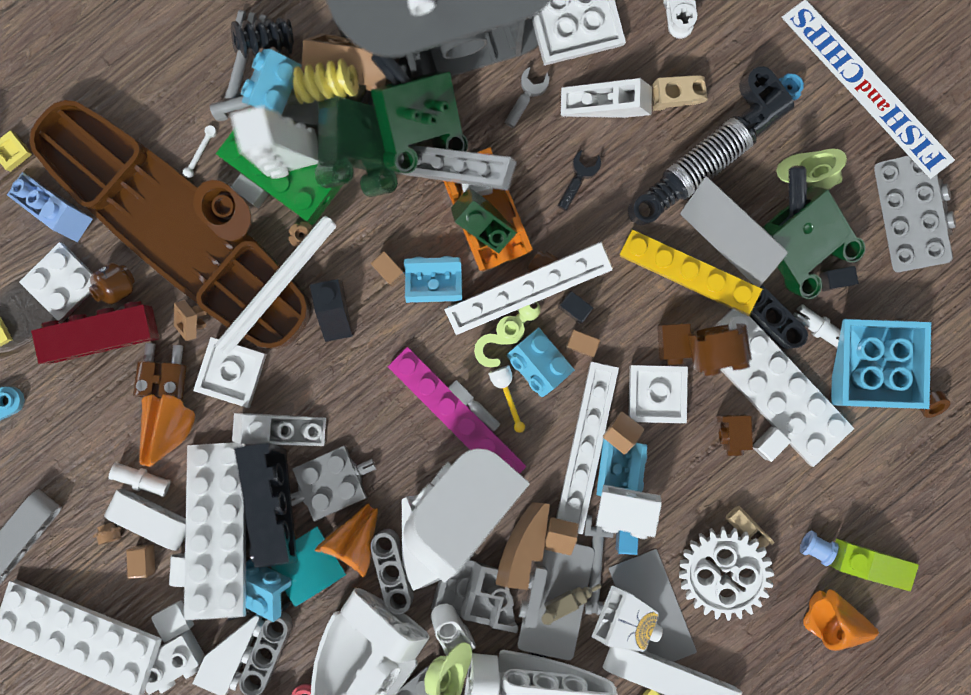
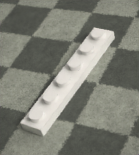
M601 241L451 305L445 309V312L455 334L458 335L611 271L613 266Z
M590 362L556 516V519L578 523V534H583L604 439L603 435L606 430L619 370L617 367Z

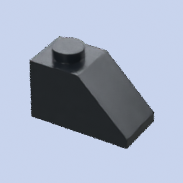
M336 279L310 284L315 314L325 342L353 337L343 282Z

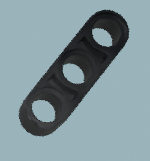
M761 285L762 292L749 316L781 348L793 349L803 346L808 339L806 328ZM768 309H772L776 313V320L773 324L766 319ZM788 329H792L796 333L794 343L788 342L786 338Z

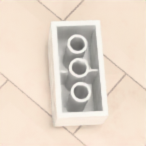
M470 450L461 455L453 465L447 462L431 481V484L429 483L412 503L416 508L410 514L404 526V541L408 550L445 583L461 569L530 483L498 455L488 450Z

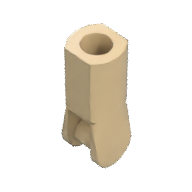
M741 506L734 507L726 515V520L741 535L744 532H748V542L752 540L751 537L757 531L761 534L758 538L759 545L757 549L761 547L766 548L769 544H774V541Z

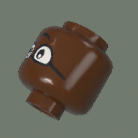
M109 263L91 274L89 291L96 301L102 300L106 304L113 305L132 293L135 280L126 266Z

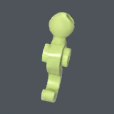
M535 302L537 304L535 309H532L529 304L518 309L519 313L515 317L507 316L501 319L497 324V335L487 334L477 341L474 352L480 364L491 368L500 365L499 359H488L483 354L484 346L487 343L505 345L520 341L525 330L523 324L527 320L536 319L540 314L541 309L538 302Z

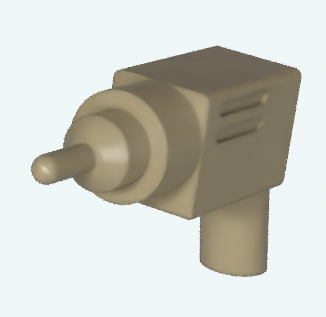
M601 584L592 588L584 587L582 589L579 586L544 603L546 611L542 616V622L545 625H550L552 622L579 609V606L587 603L586 599L592 596V592L602 587Z

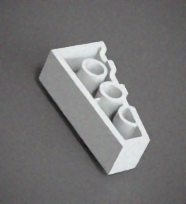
M263 106L231 114L240 151L267 177L271 176L273 179L282 178L288 175V171L323 163L315 129L311 127L306 129L302 123L294 125L292 119L288 117L281 118L279 113Z

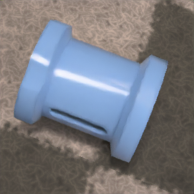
M811 530L801 542L800 553L804 555L810 554L821 560V564L828 566L835 560L839 545L833 541L829 543L817 537V533Z

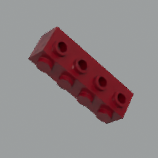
M142 301L124 304L125 309L114 311V308L97 310V315L87 317L86 314L68 317L69 322L59 324L58 320L41 323V328L31 330L38 364H54L158 340L159 334L153 307L142 305Z

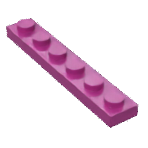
M408 347L388 366L470 450L484 449L491 451L518 474L527 467Z

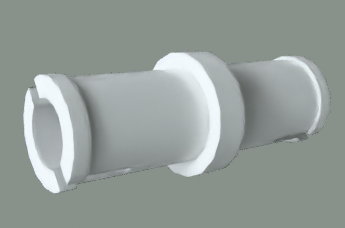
M804 304L800 305L796 310L803 313L806 317L804 318L794 312L793 316L804 327L811 330V334L814 337H821L837 348L839 340L836 337H840L841 330L831 324L830 319L826 316L820 317Z
M119 462L113 464L109 473V479L131 485L133 490L139 491L142 489L161 497L166 495L171 483L169 479L147 473L146 469L140 468L137 470Z

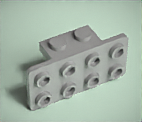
M909 156L877 163L874 170L893 270L895 272H904L950 263L953 260V253L949 235H953L952 228H956V219L954 212L948 211L947 201L951 200L948 183L943 184V180L938 178V174L930 179Z
M575 544L572 555L544 550L543 561L534 562L533 571L530 572L527 600L522 599L519 617H523L518 639L520 650L564 660H571L574 657L584 604L579 606V609L552 622L550 625H545L542 622V616L546 611L544 603L579 586L581 589L588 587L595 553L592 547Z

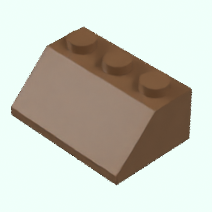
M319 34L303 40L302 70L304 74L306 65H311L314 72H316L317 63H322L326 71L328 61H333L336 69H338L339 59H344L347 67L350 65L355 67L359 84L366 85L367 90L371 91L373 88L391 84L371 60L372 53L358 47L348 37ZM392 57L399 63L400 57Z

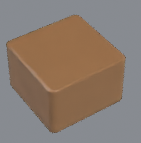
M382 252L371 262V265L392 287L405 276L404 272L385 252Z
M572 330L566 348L593 358L601 340Z
M621 412L612 421L603 438L620 452L626 454L636 444L644 428L624 412Z
M550 518L546 530L544 550L572 555L578 537L579 524Z
M154 544L136 545L126 550L128 579L147 578L155 573Z

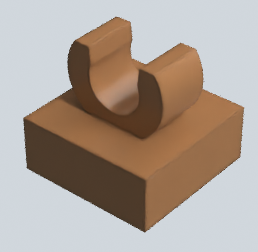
M185 300L174 302V327L185 341L196 339L197 330L206 327L203 319L198 317L207 315V313L199 305L191 308Z

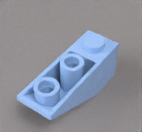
M23 172L14 181L7 196L49 228L76 242L79 241L93 220L79 208Z

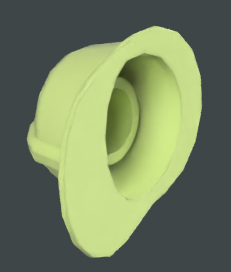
M839 149L800 153L785 158L778 164L776 172L782 181L789 183V168L799 165L805 166L807 188L816 186L831 189L842 182L841 170L846 164L847 157Z
M466 642L459 643L447 656H439L434 659L425 675V692L428 695H461L472 658L470 644Z

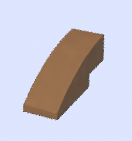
M532 502L521 516L505 546L499 564L496 585L528 590L532 561H543L550 504Z

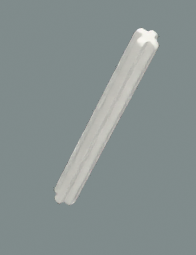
M323 216L216 342L215 346L224 354H229L328 238L336 228V224L329 217Z

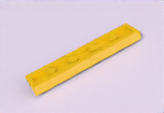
M634 230L631 231L620 252V257L746 316L750 315L762 292L761 288Z

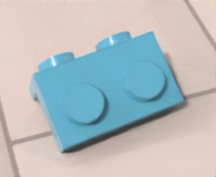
M263 49L262 53L258 52L252 64V68L255 69L252 77L247 79L242 87V103L255 108L263 106L282 115L293 88L295 67L301 68L302 65L272 49Z
M443 256L441 258L414 257L404 260L406 303L462 301L461 258Z
M537 328L506 355L511 361L512 366L529 382L531 389L541 397L555 389L575 371L540 328Z
M603 439L596 495H602L603 485L642 492L644 488V470L647 461V445L636 443L626 454H623Z
M248 560L246 562V608L274 622L281 617V592L291 586V579L268 567H255L254 562Z

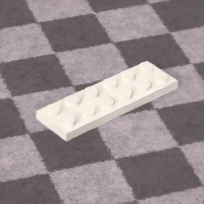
M732 309L715 326L728 324L729 330L737 329L736 324H746L752 360L749 361L750 367L747 369L732 370V367L722 368L721 371L773 427L779 428L791 440L790 445L810 466L814 467L853 431L854 427L750 316Z
M234 442L187 445L184 620L246 617V514L234 448L246 446V444Z
M17 579L9 581L0 607L1 640L131 695H144L162 638Z

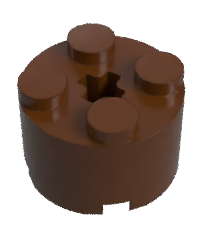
M728 324L704 328L696 331L697 336L689 333L688 340L694 369L698 370V372H703L704 376L720 374L722 368L732 367V370L749 368V361L752 360L746 324H736L737 329L729 330Z

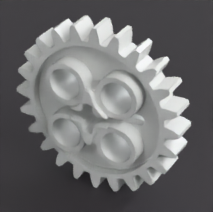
M721 527L720 534L718 535L711 528L709 532L710 537L708 538L699 533L700 543L698 544L691 540L690 546L693 551L684 549L683 555L688 560H680V567L685 570L679 571V578L686 579L681 582V588L689 589L686 593L687 600L695 598V609L704 605V615L713 610L715 619H718L721 613H725L729 621L731 614L734 612L739 619H742V610L744 609L748 613L753 614L751 605L755 604L758 607H762L759 597L769 598L768 591L765 588L773 587V583L768 577L774 576L773 569L766 568L772 562L769 557H764L767 553L765 547L757 549L759 545L758 539L755 538L748 542V532H744L739 537L736 528H733L731 534H726L725 528ZM721 549L732 551V555L726 559L718 557L717 553ZM710 556L717 565H715L709 560H706V557ZM745 568L754 571L752 576L747 578L741 577L739 573ZM703 569H708L713 574L711 577L704 579L699 577L698 573ZM720 569L726 573L731 571L732 579L726 574L721 576ZM736 583L745 587L746 589L742 591L737 587ZM726 588L734 591V594L730 597H723L719 593Z

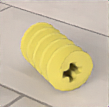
M339 59L338 69H336L333 61H328L326 71L322 63H317L316 72H314L311 65H306L305 74L300 67H295L293 86L298 102L303 104L304 102L313 103L315 100L321 102L326 98L333 100L337 96L339 98H345L347 95L356 96L358 94L359 81L355 67L353 65L347 67L345 60Z

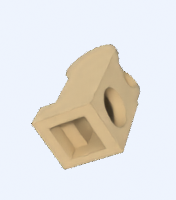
M704 76L658 78L651 85L653 111L664 110L668 107L696 105L708 100Z

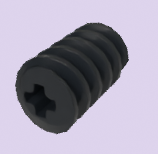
M269 18L265 20L264 24L261 20L256 19L253 26L248 20H244L242 26L237 21L231 23L234 52L237 53V50H240L244 58H247L249 49L256 56L260 48L271 49L274 47L275 51L281 54L282 47L285 46L287 53L292 54L294 37L289 19L285 22L283 18H278L274 23Z

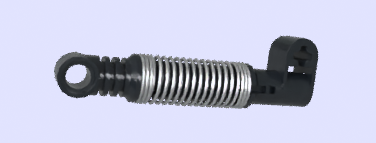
M764 66L757 67L746 74L740 81L739 91L749 104V109L740 116H733L723 123L719 129L715 130V133H711V136H708L707 139L696 145V148H692V151L681 157L680 161L677 160L676 164L673 163L671 167L667 168L663 172V177L660 181H657L654 186H651L649 190H646L629 204L628 216L634 224L646 225L657 220L670 206L674 205L675 201L680 199L686 200L692 196L706 176L709 179L714 178V175H717L718 172L729 166L741 154L748 151L757 142V137L795 107L791 95L769 68ZM756 81L760 83L758 87L754 84ZM767 88L769 93L761 98L759 93ZM640 203H645L649 206L650 214L648 217L640 214Z

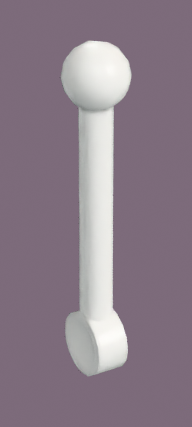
M210 125L205 128L206 135L189 166L183 170L185 178H192L194 175L193 169L210 138L215 137L217 134L215 127Z

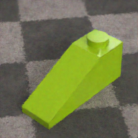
M836 538L835 543L839 545L838 553L835 560L829 566L856 577L911 592L919 564Z

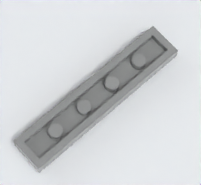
M408 145V148L413 149L417 153V168L409 174L392 172L401 175L508 190L516 161L511 157ZM402 153L398 156L397 159L399 166L403 163L404 160Z

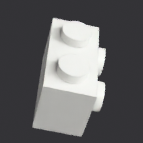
M603 485L596 526H601L602 530L611 533H618L619 530L631 532L632 536L646 539L648 536L655 537L661 508V496Z
M190 629L159 646L146 686L148 695L156 690L163 693L176 684L175 679L182 675L187 679L198 672L199 665L202 663L205 654Z

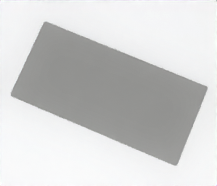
M707 176L680 213L753 285L759 288L788 253Z
M656 549L609 567L610 574L617 588L632 594L658 612L659 617L656 624L660 625L663 629L662 637L658 642L650 640L644 651L672 662L697 652Z

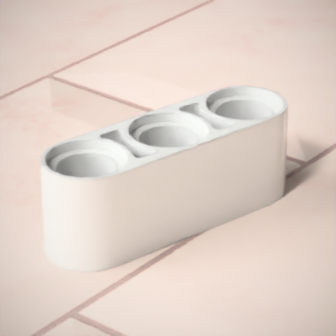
M124 489L116 490L104 514L108 520L170 550H179L186 536V519Z

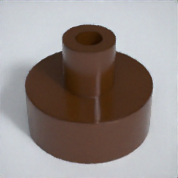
M930 389L929 409H920L924 417L932 418L946 411L950 406V401L944 392H932Z

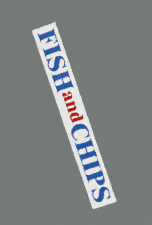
M803 0L781 17L930 179L955 161L807 0Z

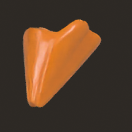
M151 394L142 398L141 465L150 467L179 446L187 438L195 421L194 411L186 408L182 400L175 396L164 394L162 398H157Z
M369 503L366 504L347 522L325 538L315 548V551L341 559L358 571L362 577H365L371 559V541L374 538L378 508L374 509Z
M831 589L827 593L818 591L811 597L809 611L803 619L805 628L819 637L826 648L833 651L872 641L879 634L878 629L836 591Z

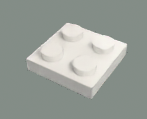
M59 242L20 283L56 320L64 322L91 295L89 287L91 286L90 276L92 272L63 243Z
M211 337L193 391L250 408L267 354L240 345H236L229 354H224L215 346L219 339Z
M630 365L629 417L635 422L687 423L688 367Z

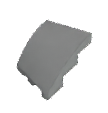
M468 559L461 569L445 583L442 580L438 581L431 606L432 610L438 605L449 604L455 608L457 614L463 620L490 625L494 629L517 633L518 631L512 607L514 606L513 598L509 588L496 585L499 568Z

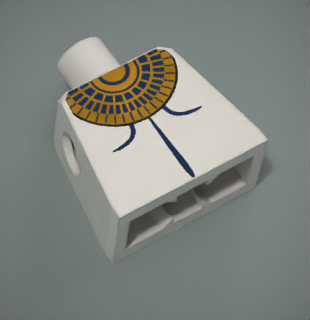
M611 586L592 637L609 647L643 652L646 650L650 640L658 642L661 639L663 629L660 625L656 624L659 617L657 611L632 594Z

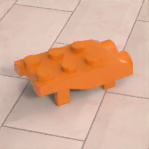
M490 147L477 152L479 154L493 155ZM443 181L452 205H454L463 194L461 183ZM493 188L492 194L482 196L517 231V234L499 254L462 228L480 271L489 270L504 262L526 255L533 250L509 190Z

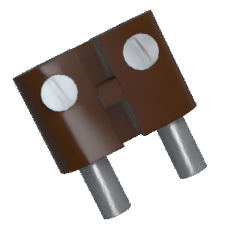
M145 343L143 362H137L133 396L143 398L152 394L157 398H162V395L166 394L183 400L187 366L181 365L183 346L173 345L171 363L158 364L154 362L156 344Z

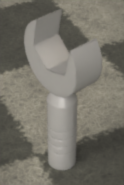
M531 67L523 72L521 87L524 93L518 98L505 120V124L514 128L530 102V96H540L547 90L549 84L548 73L543 83L533 85L528 79Z
M457 380L448 387L461 402L469 405L470 410L492 432L500 426V423L478 401H474V397Z

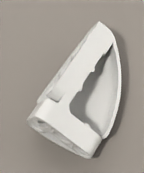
M355 588L341 608V611L333 613L325 628L314 662L311 695H396L418 664L416 658L429 640V634L406 614L395 615L390 613L385 606L384 600L363 589Z
M501 650L499 657L497 655L472 653L465 686V695H618L615 685L610 680L594 673L552 659L508 650Z

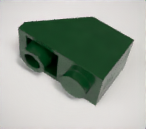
M470 187L451 207L454 222L498 254L517 234V231L488 200Z

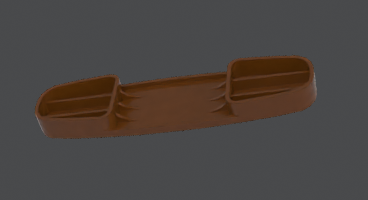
M64 100L54 103L43 112L33 125L29 139L31 150L54 179L78 204L91 211L142 260L195 301L202 310L229 328L281 267L248 233L234 241L224 240L216 235L195 212L193 206V198L197 190L195 185L144 145L77 101ZM293 279L245 334V339L259 347L279 349L288 346L301 334L310 320L311 306L309 298Z

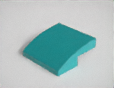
M318 527L313 528L295 540L298 562L270 566L272 570L291 579V586L284 591L294 607L346 576L336 557L315 551V548L325 539Z

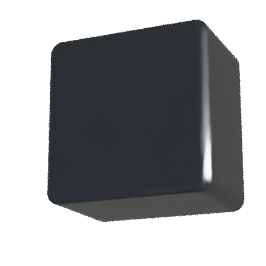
M856 266L829 270L819 274L822 281V292L859 284Z
M572 291L568 292L558 306L560 310L579 324L583 323L594 309Z

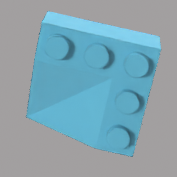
M843 319L832 374L831 404L838 406L929 409L931 322Z

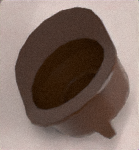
M220 180L203 182L197 188L193 198V206L198 217L216 235L224 240L234 241L242 238L251 225V212L245 200L228 184Z

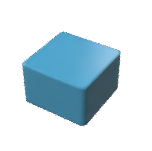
M619 530L616 533V550L619 554L637 555L638 538L632 536L631 532Z

